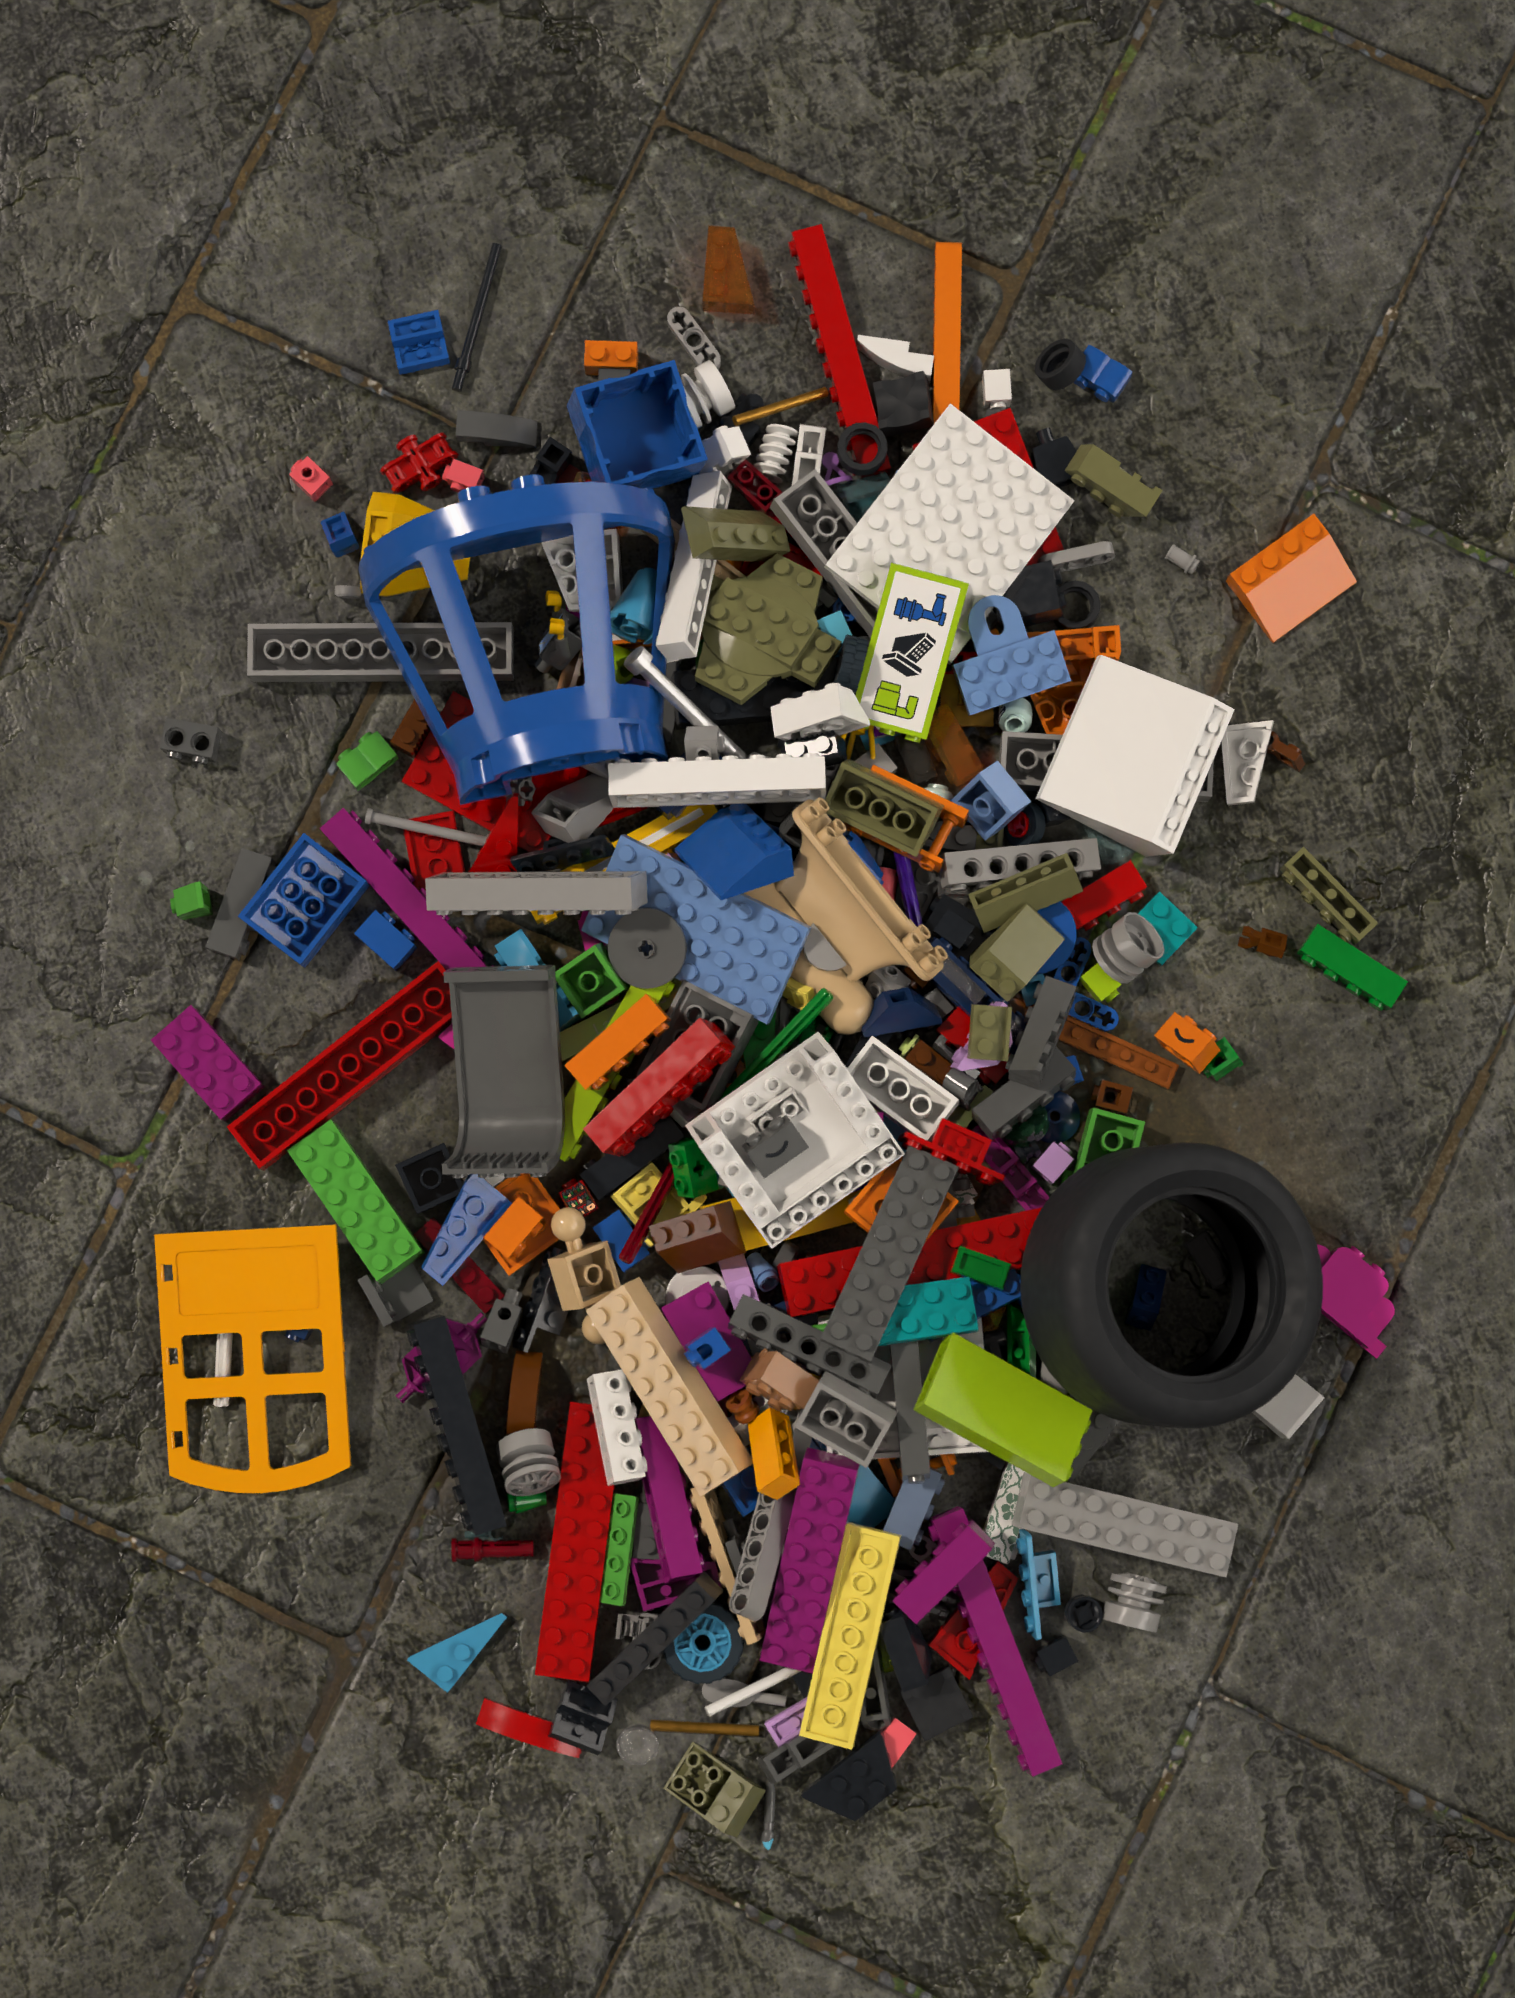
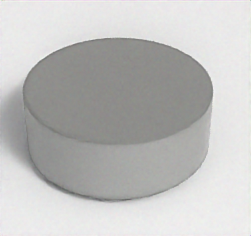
M338 585L335 586L334 596L344 599H359L361 597V589L357 586Z

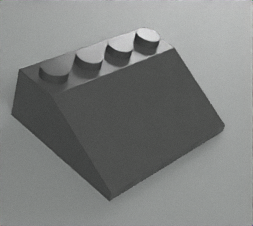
M683 980L667 1012V1015L671 1018V1021L667 1023L670 1028L660 1037L654 1038L636 1076H639L699 1018L713 1022L736 1047L731 1051V1057L723 1064L718 1063L711 1070L713 1072L712 1075L704 1082H698L692 1088V1094L684 1100L706 1111L719 1102L759 1020L755 1019L753 1014Z

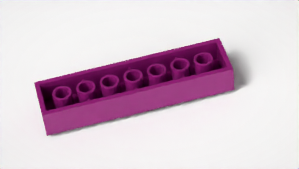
M807 1447L759 1661L813 1674L860 1464L846 1456Z

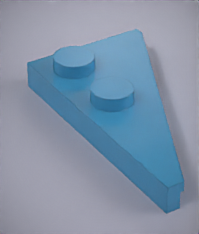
M500 1613L410 1656L407 1661L448 1693L508 1616Z

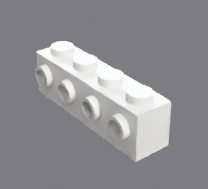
M623 1370L593 1374L587 1379L607 1485L639 1481L646 1476L647 1461L641 1455L640 1445H642V1436L640 1430L636 1429L634 1420L637 1416L636 1407L633 1402L631 1403L629 1395L631 1383Z

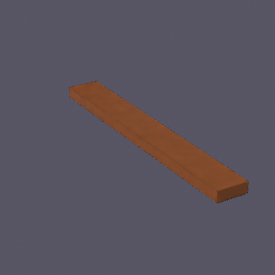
M989 987V989L996 995L997 992L992 987ZM1017 993L1009 1000L1010 1004L1008 1007H1012L1014 1013L1018 1011L1025 1017L1029 1007L1025 1006L1021 994ZM1069 1015L1058 1040L1167 1090L1179 1067L1178 1064Z

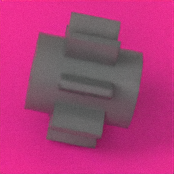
M532 777L510 781L512 794L505 795L507 797L506 802L513 793H519L518 806H524L525 801H533L532 796L536 788L531 781Z

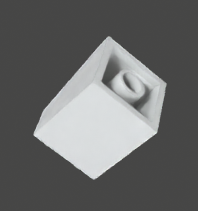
M1295 1374L1279 1394L1252 1413L1280 1438L1290 1439L1324 1397Z

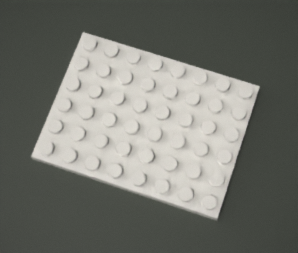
M949 404L824 568L877 609L880 606L891 562L969 583L948 659V664L950 665L971 638L968 629V616L974 604L987 596L1004 595L1073 504L1074 500L956 407ZM988 607L986 609L984 614L985 618L988 616V614L994 607Z

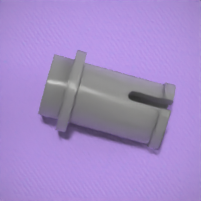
M1174 544L1165 557L1166 560L1184 569L1185 574L1187 572L1193 574L1200 562L1196 559V555L1191 556Z

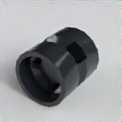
M1075 1595L1065 1605V1619L1070 1626L1079 1632H1092L1102 1622L1103 1613L1101 1606L1088 1595Z

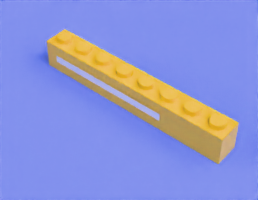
M688 805L678 817L673 816L668 820L665 816L661 815L627 834V836L664 854L673 853L672 850L718 811L714 805ZM618 840L612 843L614 847H616ZM612 856L572 865L560 872L606 871ZM538 910L530 912L537 924L543 922L546 925L557 919L558 916L556 914L561 911H554V914L538 915Z

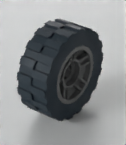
M847 634L843 641L833 683H839L841 686L851 689L855 695L863 671L868 639Z

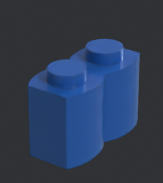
M1088 345L1083 352L1086 356L1084 370L1074 383L1083 389L1086 387L1095 391V396L1101 401L1114 403L1131 379L1132 371L1118 361L1111 359L1099 349Z

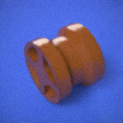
M746 1389L734 1392L727 1399V1409L734 1413V1418L740 1424L751 1422L760 1412V1406L756 1401L752 1400V1395Z

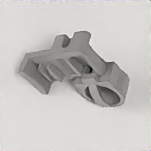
M642 1612L640 1616L644 1617V1619H640L639 1615L619 1613L615 1639L632 1636L634 1640L661 1613ZM622 1620H625V1621H624L623 1634H621V1633H622V1624H623V1621H622ZM662 1654L658 1655L655 1664L648 1665L645 1669L655 1668L660 1663Z

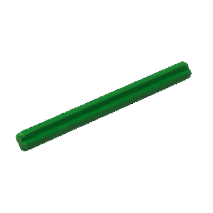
M822 988L724 1091L719 1101L770 1066L833 1000L832 993L826 988Z

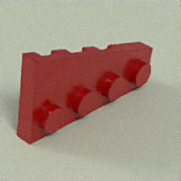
M996 1560L988 1569V1574L1002 1610H1004L1019 1578ZM957 1607L927 1644L970 1680L978 1661L977 1654L980 1651L977 1643L973 1644L967 1633V1628H970L967 1618H962Z

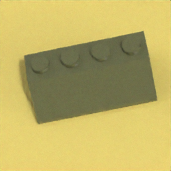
M688 506L681 508L693 559L766 562L777 553L784 555L790 552L785 526L761 511Z
M850 759L841 763L825 799L829 805L827 814L915 857L918 856L933 831L944 807L943 804Z

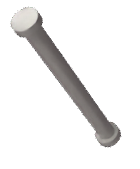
M371 808L367 809L365 824L373 822L478 846H484L487 838L482 835L373 812L374 809Z

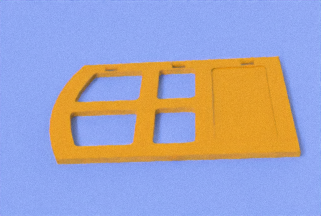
M337 1224L154 1234L169 1476L212 1490L233 1493H268L307 1486L327 1479L351 1467ZM164 1265H172L173 1280L165 1281ZM319 1329L322 1332L323 1371L267 1374L264 1371L262 1333L264 1331ZM239 1333L242 1336L243 1375L187 1378L185 1376L182 1341L185 1335ZM169 1348H177L178 1363L170 1364ZM323 1393L326 1397L328 1452L294 1465L276 1469L272 1468L269 1458L266 1397L268 1395ZM245 1398L250 1462L248 1470L212 1465L190 1457L186 1406L188 1399ZM174 1431H182L183 1446L175 1447Z

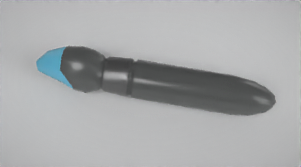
M770 1782L767 1783L765 1788L764 1831L762 1833V1842L767 1850L771 1848L774 1839L776 1792L774 1783L771 1784Z

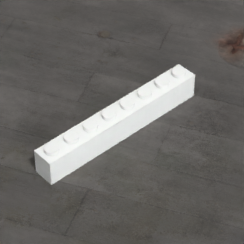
M721 470L693 475L691 487L688 490L689 496L686 506L728 509L732 486ZM684 519L682 528L679 531V542L675 551L673 569L670 573L668 592L665 595V606L660 618V629L656 637V647L668 661L697 656L717 561L692 558Z

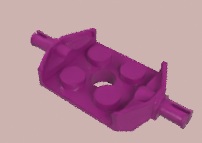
M481 1312L467 1324L446 1318L462 1375L482 1357L476 1333L488 1319L485 1316L477 1323L484 1316ZM415 1347L402 1358L408 1382L395 1396L399 1399L407 1392L400 1399L403 1404L414 1392L424 1393L421 1383L426 1381L423 1373H418L414 1362V1357L418 1356Z

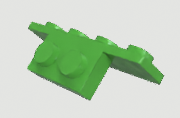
M613 1494L600 1593L601 1603L624 1606L626 1604L639 1502L637 1496Z

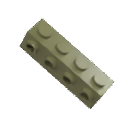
M1304 846L1280 868L1283 872L1282 878L1290 886L1295 885L1302 892L1300 893L1302 899L1309 905L1314 904L1320 910L1319 916L1327 924L1332 923L1339 930L1337 932L1339 937L1347 943L1351 942L1355 945L1378 924Z
M1065 853L972 892L968 896L985 933L1002 926L1026 903L1037 911L1083 892L1074 866L1068 854Z

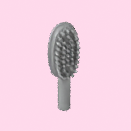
M722 1679L711 1684L704 1683L702 1694L707 1701L714 1703L748 1685L732 1679ZM759 1692L731 1707H743L751 1702L785 1707L786 1696Z

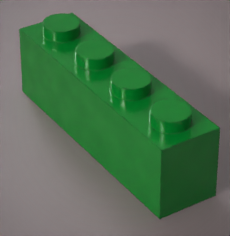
M1319 924L1313 927L1297 952L1304 964L1312 968L1317 966L1324 971L1323 975L1333 982L1339 980L1347 985L1345 989L1357 997L1361 994L1369 1000L1368 1004L1379 1011L1391 1009L1408 983L1401 976Z

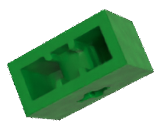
M693 1137L668 1145L669 1159L675 1178L674 1186L678 1196L696 1198L719 1189L716 1170Z

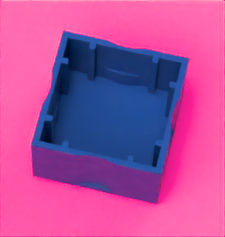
M675 360L640 369L625 377L608 378L574 388L567 403V409L591 481L655 489L693 478V475H698L706 464L708 458L697 426L688 410L686 393Z

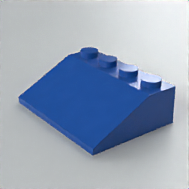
M731 804L727 808L720 809L675 847V853L720 900L794 876L791 847L747 804Z
M303 833L238 917L303 968H306L370 885L364 878Z

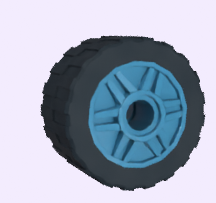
M715 1600L663 1650L665 1660L672 1668L671 1670L683 1680L691 1681L694 1684H711L714 1681L724 1679L739 1663L743 1652L744 1638L738 1633L740 1624L737 1615L733 1614L727 1605H723ZM706 1635L711 1640V1643L707 1647H700L696 1643L697 1636Z

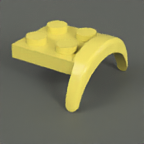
M652 1162L611 1196L634 1225H636L663 1175ZM673 1187L653 1224L697 1211L707 1199L706 1194L696 1197L688 1204L683 1197L677 1195V1190ZM649 1231L644 1242L648 1247H654Z

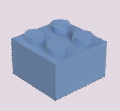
M998 760L978 773L952 799L953 803L969 810L967 820L984 841L1003 829L1031 802Z

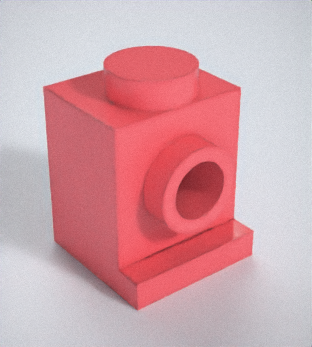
M453 459L451 466H446L442 476V480L447 481L450 489L457 493L469 487L481 486L485 478L482 469Z

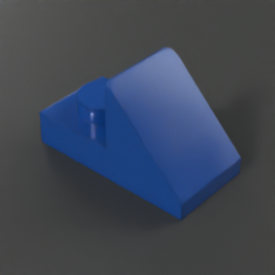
M345 512L320 521L335 557H341L359 549V544Z

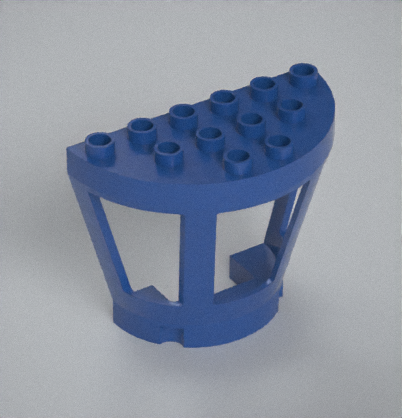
M526 475L511 482L512 490L491 494L490 488L487 486H473L463 489L457 494L459 503L414 518L364 549V555L359 562L358 570L365 605L454 774L460 805L512 794L510 781L612 759L614 761L627 759L631 763H639L642 759L654 758L658 762L668 761L662 731L665 697L650 683L649 687L618 684L615 679L604 529L618 526L644 530L658 537L659 550L651 653L653 658L651 662L666 676L667 659L657 649L656 637L659 633L660 618L665 606V595L668 592L670 573L674 565L675 537L667 504L655 494L654 489L594 481L545 485L543 476ZM573 536L585 683L583 686L541 692L505 702L501 698L453 561ZM421 567L424 568L474 708L472 715L460 720L448 729L379 598L383 588L397 576L407 570Z

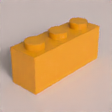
M770 1407L747 1424L757 1492L778 1500L799 1486L800 1480L790 1417Z

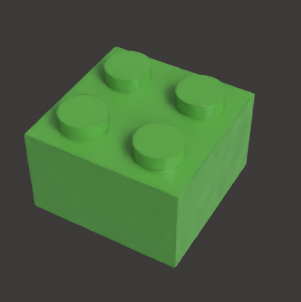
M603 943L595 944L555 972L557 983L581 1019L590 1016L631 986L623 981L614 971L609 960L608 950Z

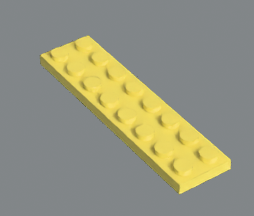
M847 1522L799 1736L853 1749L901 1535Z

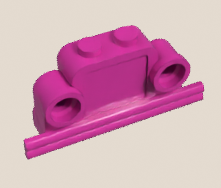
M1317 1244L1323 1275L1321 1313L1377 1359L1387 1347L1377 1337L1391 1321L1395 1312L1393 1303L1383 1297L1389 1288L1388 1281L1384 1277L1386 1273L1373 1263L1370 1266L1364 1261V1254L1354 1246H1351V1248H1336L1330 1253L1325 1246Z

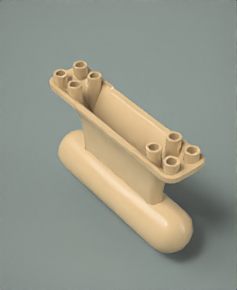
M819 797L815 801L811 799L806 800L792 812L793 820L802 833V844L793 861L794 876L745 892L744 894L809 926L814 923L847 964L837 971L817 969L808 962L802 948L790 977L806 986L812 987L815 995L822 988L829 990L833 995V1000L819 1015L829 1028L837 1034L852 1035L861 1031V1027L867 1022L873 1009L874 1000L872 995L859 979L886 966L903 965L911 968L922 980L928 981L943 969V961L948 956L941 946L937 945L933 948L927 939L931 937V934L926 926L920 924L916 927L912 920L907 918L848 844L849 841L843 835L846 832L844 823L837 818L833 821L826 814L829 810V805L823 798Z

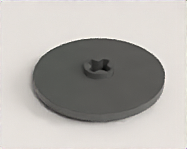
M640 908L637 911H631V914L624 915L613 927L608 941V955L614 971L623 981L638 988H656L669 983L682 969L687 954L686 938L679 923L666 912L654 908ZM646 941L648 945H653V950L649 951V956L647 952H642V947L646 945Z

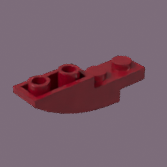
M745 459L727 477L728 480L757 511L763 512L782 524L770 509V505L783 492ZM785 528L787 537L800 548V546L797 544V542Z

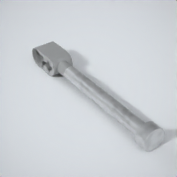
M643 646L636 648L626 658L624 666L633 675L641 674L694 726H717L651 662L653 656ZM719 728V736H724L725 751L721 752L725 756L749 759L751 755H761L757 752L746 755Z

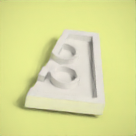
M1273 720L1227 726L1221 743L1228 806L1255 802L1274 724Z

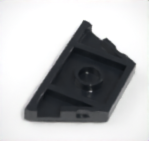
M882 1730L878 1731L805 1788L801 1793L802 1798L856 1821L897 1790V1782L892 1771L890 1755L887 1752L884 1732Z

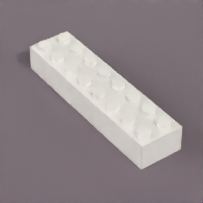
M806 753L803 757L779 754L776 755V758H765L764 755H751L749 759H738L737 756H724L722 760H711V757L703 756L695 758V761H685L684 758L674 757L669 758L668 762H658L657 759L646 758L642 759L639 763H631L630 760L619 759L615 763L608 764L609 797L613 808L805 802L808 799L815 801L819 797L825 800V756H819L818 753Z

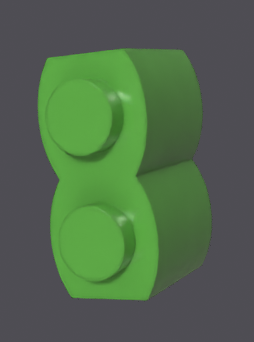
M378 731L373 734L371 732L366 733L358 741L360 744L355 749L351 750L348 748L338 757L339 761L336 763L338 768L357 791L368 785L399 759L398 755Z

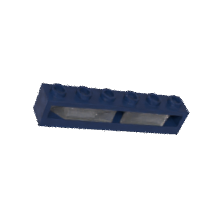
M931 937L928 940L933 948L937 945L941 946L948 956L943 961V969L930 981L957 1007L959 1006L969 1017L971 1016V1004L989 1005L998 1001L1004 1002L1008 1007L1009 1001L1007 1002L998 993L995 995L989 989L990 986L979 975L976 976L970 971V963L962 956L957 958L951 952L953 947L942 937L940 939ZM1012 1011L1011 1016L1013 1043L1009 1048V1054L1014 1055L1018 1048L1015 1045L1017 1035L1020 1030L1025 1031L1027 1022H1024L1025 1017L1018 1011L1015 1013Z

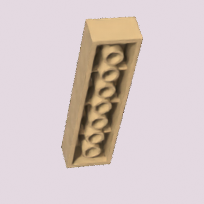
M640 1277L621 1285L586 1310L700 1497L753 1464L752 1457L696 1367H692L685 1357V1349Z

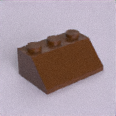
M731 1201L649 1226L656 1252L678 1273L747 1253Z

